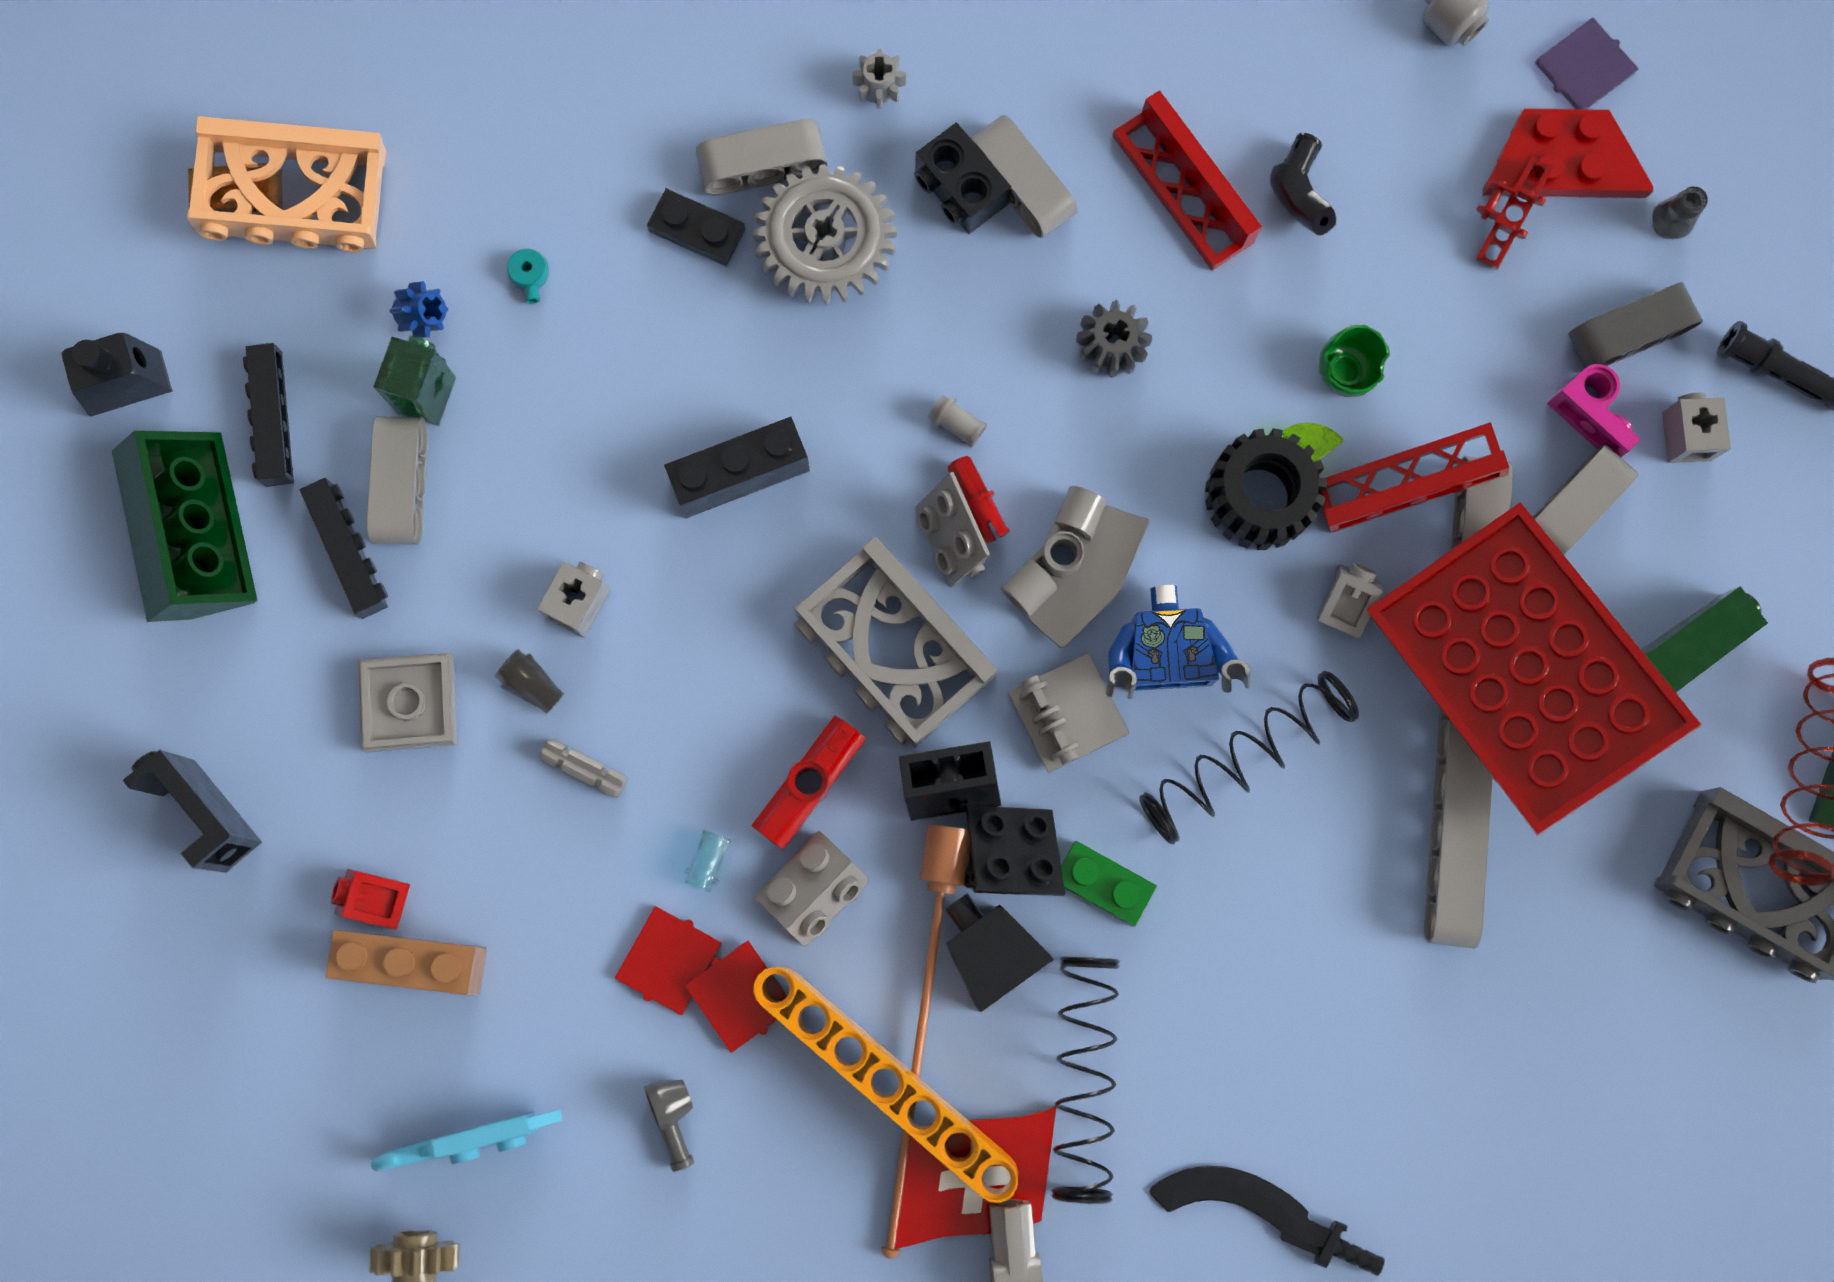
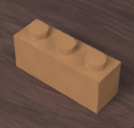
M333 930L325 978L462 995L480 994L487 947Z

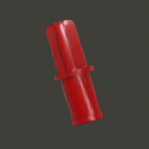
M964 456L948 465V472H954L985 544L996 541L989 526L990 522L1000 538L1010 533L992 499L995 495L994 491H988L972 458Z

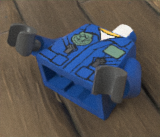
M1176 585L1151 587L1152 611L1138 612L1133 617L1131 623L1123 625L1108 652L1109 679L1106 695L1112 697L1114 687L1118 686L1128 691V699H1132L1134 691L1212 686L1219 680V673L1222 675V690L1226 693L1231 692L1232 679L1241 680L1245 688H1249L1250 685L1249 666L1247 663L1238 660L1231 645L1213 621L1204 618L1201 609H1179Z

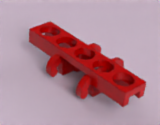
M1532 155L1514 188L1507 186V182L1504 180H1500V182L1491 181L1490 187L1493 189L1489 200L1485 206L1479 205L1476 210L1482 214V219L1487 220V218H1490L1495 223L1476 257L1477 261L1498 270L1515 237L1520 239L1527 237L1528 232L1522 229L1521 226L1533 204L1538 206L1545 204L1546 198L1539 195L1554 165L1550 163L1545 164ZM1533 167H1538L1544 172L1539 182H1531L1527 177ZM1503 194L1509 197L1502 212L1499 213L1494 208ZM1517 197L1524 199L1528 202H1522ZM1511 206H1517L1523 211V217L1518 221H1510L1506 217V210ZM1498 230L1510 234L1506 241H1501L1496 237ZM1490 245H1497L1501 249L1496 260H1489L1485 256Z

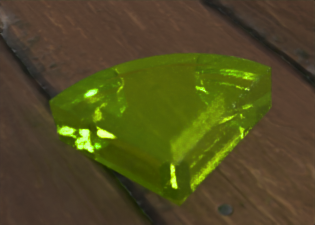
M1316 423L1292 425L1284 429L1282 437L1286 439L1292 433L1299 436L1301 439L1297 444L1303 449L1309 444L1315 450L1311 456L1313 462L1322 459L1345 441L1334 430Z

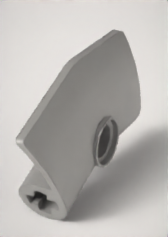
M1078 486L1069 487L1045 545L1001 587V591L1007 599L1059 648H1064L1118 595L1149 524L1148 518L1107 506V501L1102 496ZM1056 546H1066L1073 552L1074 562L1069 565H1059L1052 559L1050 551Z

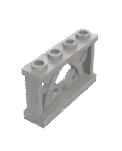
M876 536L803 602L794 607L795 614L799 619L794 623L798 631L810 644L818 640L829 652L824 657L826 662L841 678L847 673L859 686L854 691L855 694L870 711L878 707L889 719L884 726L901 745L909 741L916 748L968 700L988 685L998 672L995 666ZM868 565L875 570L861 597L849 590L842 589ZM890 597H896L902 605L897 614H887L875 608L878 601L880 605L887 609L886 600ZM832 600H846L857 606L856 615L847 610H839L833 613L844 620V625L839 630L828 628L821 618L823 607ZM871 617L889 625L905 624L915 618H918L924 624L919 630L914 643V657L919 669H894L871 663L868 644ZM853 638L855 661L838 643L846 642ZM928 642H936L942 647V653L936 657L930 655V659L935 666L928 667L923 655V647ZM966 671L973 679L944 704L938 682L948 680ZM873 682L894 686L889 699ZM928 685L934 701L930 714L921 719H913L905 715L900 706L902 698L912 696L916 699L918 708L922 699L919 686Z

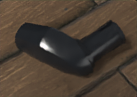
M1298 133L1284 162L1272 168L1270 185L1278 200L1297 222L1316 235L1322 236L1336 225V214L1332 206L1313 190L1307 175L1314 159H1316L1322 148V143L1312 134Z

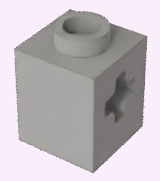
M1701 392L1689 393L1678 397L1676 403L1662 412L1668 463L1713 461L1731 450L1725 398H1707L1706 393Z
M563 561L537 610L545 618L585 638L610 590L601 581L603 573L583 562H579L577 567H574ZM581 590L585 594V598L582 601L574 599L571 602L567 597L570 591L578 593Z

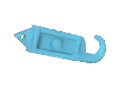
M558 1109L538 1115L531 1112L407 1145L375 1157L371 1161V1168L374 1171H383L450 1156L451 1164H457L480 1157V1147L497 1143L498 1152L517 1148L527 1144L525 1135L538 1131L540 1127L563 1121L561 1111Z

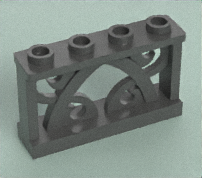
M1721 787L1701 791L1693 805L1695 810L1654 886L1666 893L1664 899L1670 904L1686 911L1694 909L1707 917L1706 924L1715 930L1728 935L1736 933L1748 940L1747 947L1753 952L1769 959H1774L1776 956L1790 965L1788 971L1793 975L1811 983H1816L1817 980H1834V920L1825 911L1834 903V851ZM1713 819L1719 821L1716 849L1700 847ZM1747 839L1754 841L1758 845V854L1753 858L1737 856V850L1748 852L1745 848ZM1778 855L1785 859L1783 870L1785 884L1791 895L1799 903L1776 911L1756 912L1745 892L1738 867L1751 868L1762 866L1772 861ZM1700 857L1716 859L1717 868H1706L1697 874H1704L1710 878L1711 887L1707 891L1693 886L1688 876L1690 864ZM1802 871H1806L1813 876V883L1810 886L1804 885L1805 889L1813 893L1811 896L1805 893L1798 882V876ZM1725 896L1729 906L1719 901V899ZM1813 916L1822 924L1826 933V942L1822 950L1814 954L1804 950L1798 943V936L1801 932H1806L1812 941H1816V928L1808 920ZM1783 927L1781 936L1768 928Z

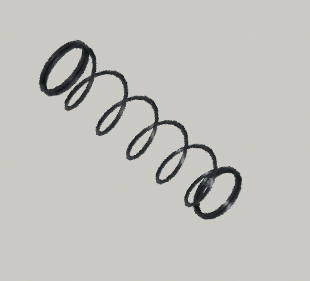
M1323 671L1318 674V685L1305 683L1300 687L1298 695L1299 706L1305 724L1281 708L1270 707L1266 710L1264 727L1272 751L1260 740L1246 732L1234 731L1231 733L1229 741L1230 753L1240 779L1217 759L1207 755L1197 756L1194 765L1195 776L1206 805L1184 785L1170 779H1163L1160 784L1159 792L1162 806L1151 794L1144 792L1143 795H1140V804L1159 834L1169 844L1173 845L1180 839L1164 798L1163 786L1167 782L1182 789L1210 816L1215 817L1214 809L1207 797L1199 774L1198 762L1203 758L1214 762L1227 772L1246 792L1250 793V788L1243 776L1234 752L1233 739L1236 735H1243L1254 741L1281 768L1285 769V764L1270 734L1268 726V714L1270 712L1278 711L1285 714L1296 722L1316 744L1320 745V741L1313 731L1303 705L1302 693L1307 687L1320 690L1330 706L1344 720L1348 722L1357 720L1359 718L1357 704L1340 679L1331 672ZM1326 680L1340 693L1348 708L1332 694Z
M1061 957L1060 960L1062 962L1059 963L1061 965L1059 969L1063 974L1110 990L1114 995L1064 1007L1059 1010L1058 1015L1071 1023L1107 1034L1113 1040L1104 1044L1061 1053L1057 1056L1056 1060L1065 1066L1106 1079L1112 1085L1102 1090L1065 1097L1055 1102L1054 1105L1057 1108L1104 1124L1110 1128V1132L1091 1139L1056 1146L1053 1151L1060 1156L1097 1167L1105 1171L1109 1178L1100 1183L1084 1187H1056L1051 1190L1053 1192L1051 1196L1053 1199L1063 1202L1105 1204L1113 1200L1111 1198L1113 1194L1108 1190L1097 1188L1108 1184L1114 1178L1113 1173L1099 1163L1060 1151V1149L1102 1141L1109 1138L1115 1132V1129L1106 1120L1060 1104L1105 1094L1116 1086V1082L1108 1075L1067 1062L1061 1058L1103 1049L1113 1045L1118 1039L1109 1030L1068 1017L1062 1013L1114 1000L1119 993L1115 988L1107 984L1064 970V968L1070 966L1118 969L1120 961L1118 959Z

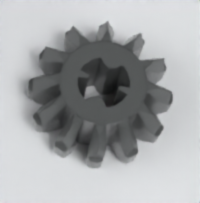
M1116 299L1112 301L1109 312L1101 304L1094 306L1093 316H1083L1080 323L1083 331L1077 333L1076 343L1085 346L1079 355L1081 360L1095 359L1092 366L1094 373L1100 371L1102 366H1107L1108 374L1113 378L1116 377L1120 366L1124 372L1130 374L1135 369V362L1143 363L1146 360L1148 353L1145 347L1150 346L1152 335L1144 332L1148 326L1147 317L1133 318L1136 312L1135 305H1131L1127 308L1126 312L1120 311V304ZM1114 334L1118 335L1121 340L1118 339L1114 344L1107 341Z

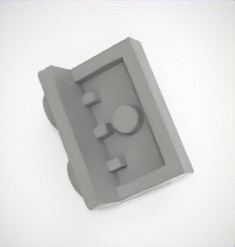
M818 831L754 897L803 946H806L827 929L829 922L847 904L853 902L859 896L861 889L868 883L869 879L821 831Z

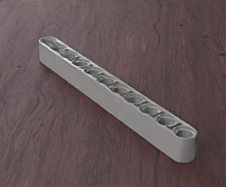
M1469 456L1462 458L1466 462L1478 459V457ZM1508 461L1510 468L1507 476L1455 492L1451 550L1511 509L1513 467L1510 461ZM1441 709L1439 712L1424 934L1426 942L1431 944L1475 949L1480 943L1483 929L1493 777Z

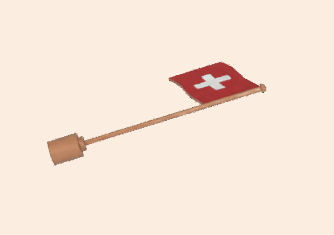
M927 824L920 880L929 881L927 890L935 891L936 899L911 1071L919 1078L945 894H955L956 885L965 886V871L968 869L971 850L969 831L967 829ZM916 1102L910 1106V1115L913 1121ZM1054 1105L1042 1111L1017 1117L970 1119L969 1121L1005 1151L1016 1163L1018 1169L1017 1188L1008 1200H1029L1033 1211V1223L1042 1221L1057 1107ZM904 1129L902 1132L887 1244L881 1247L882 1254L886 1258L892 1259L898 1256L900 1248L949 1236L991 1234L989 1204L994 1202H989L978 1195ZM957 1132L951 1134L946 1140L947 1149L955 1156H966L973 1149L972 1140L964 1133ZM992 1165L985 1169L983 1179L988 1186L999 1189L1008 1184L1010 1174L1001 1165Z

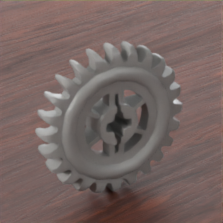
M826 164L820 165L818 174H813L809 167H803V178L798 179L794 174L788 173L786 175L787 187L778 183L772 185V191L776 198L764 197L761 199L763 208L768 211L758 212L754 216L756 223L763 226L753 231V239L757 242L764 241L756 247L755 254L758 258L769 256L762 265L764 273L768 274L772 270L778 269L774 276L776 287L781 286L786 280H790L788 287L790 297H794L796 292L801 287H804L807 303H811L816 291H821L825 305H828L832 291L835 290L842 301L847 302V287L852 286L859 295H863L864 285L862 279L866 278L876 285L878 283V274L874 267H879L884 271L889 269V262L882 253L889 255L895 253V245L886 239L897 236V228L886 223L893 221L894 211L887 208L880 209L886 205L887 196L884 194L872 196L875 192L876 184L869 181L860 185V172H854L847 178L845 177L843 166H838L833 174H829ZM831 204L828 210L815 211L813 208L815 205ZM807 210L809 217L805 228H794L798 217ZM846 213L851 215L857 227H844L842 220ZM831 231H832V232H833V237H832V236H829V235H827V234H828V233H831ZM818 236L824 238L818 242ZM856 237L854 245L843 255L845 240ZM793 238L806 241L807 246L803 252L798 249Z

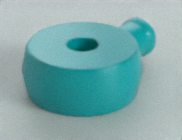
M534 249L518 250L508 261V277L515 286L525 290V300L528 304L538 303L540 301L538 288L546 282L549 274L548 262L541 253Z

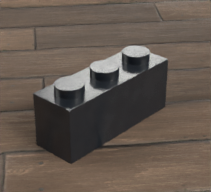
M791 416L664 464L685 518L692 517L810 471L808 456Z

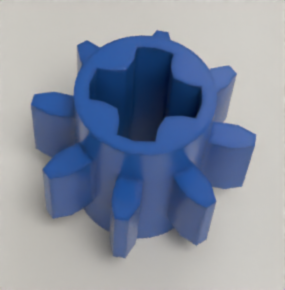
M424 281L409 283L407 289L395 290L396 299L389 311L398 324L397 330L399 332L412 330L414 339L430 337V331L443 330L442 321L446 316L448 307H446L443 298L440 296L441 290H426Z

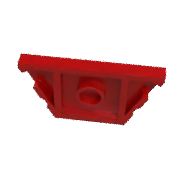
M1524 108L1518 116L1510 132L1511 135L1502 148L1497 163L1482 189L1483 196H1491L1493 189L1490 187L1491 181L1500 182V180L1506 181L1507 186L1514 188L1532 155L1545 164L1550 163L1554 165L1539 193L1543 197L1648 198L1653 193V184L1610 110ZM1533 167L1527 177L1531 182H1539L1544 172L1538 167Z

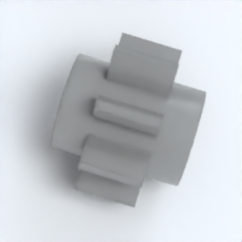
M878 49L876 54L868 58L861 55L859 61L862 71L852 72L853 85L861 86L859 89V100L862 102L868 98L876 103L877 108H881L882 103L890 99L898 102V87L906 85V73L898 71L899 56L890 58L888 55L883 54L881 49ZM875 77H883V80H875Z

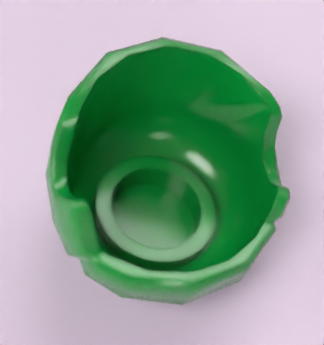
M1350 325L1344 328L1325 343L1320 353L1319 373L1322 375L1323 382L1331 391L1344 397L1365 395L1384 379V365L1390 356L1389 347L1382 335L1367 325Z

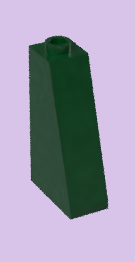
M1739 586L1721 594L1641 650L1673 690L1677 692L1767 625L1768 622L1761 614L1762 610L1758 601L1752 595L1745 593L1742 587Z

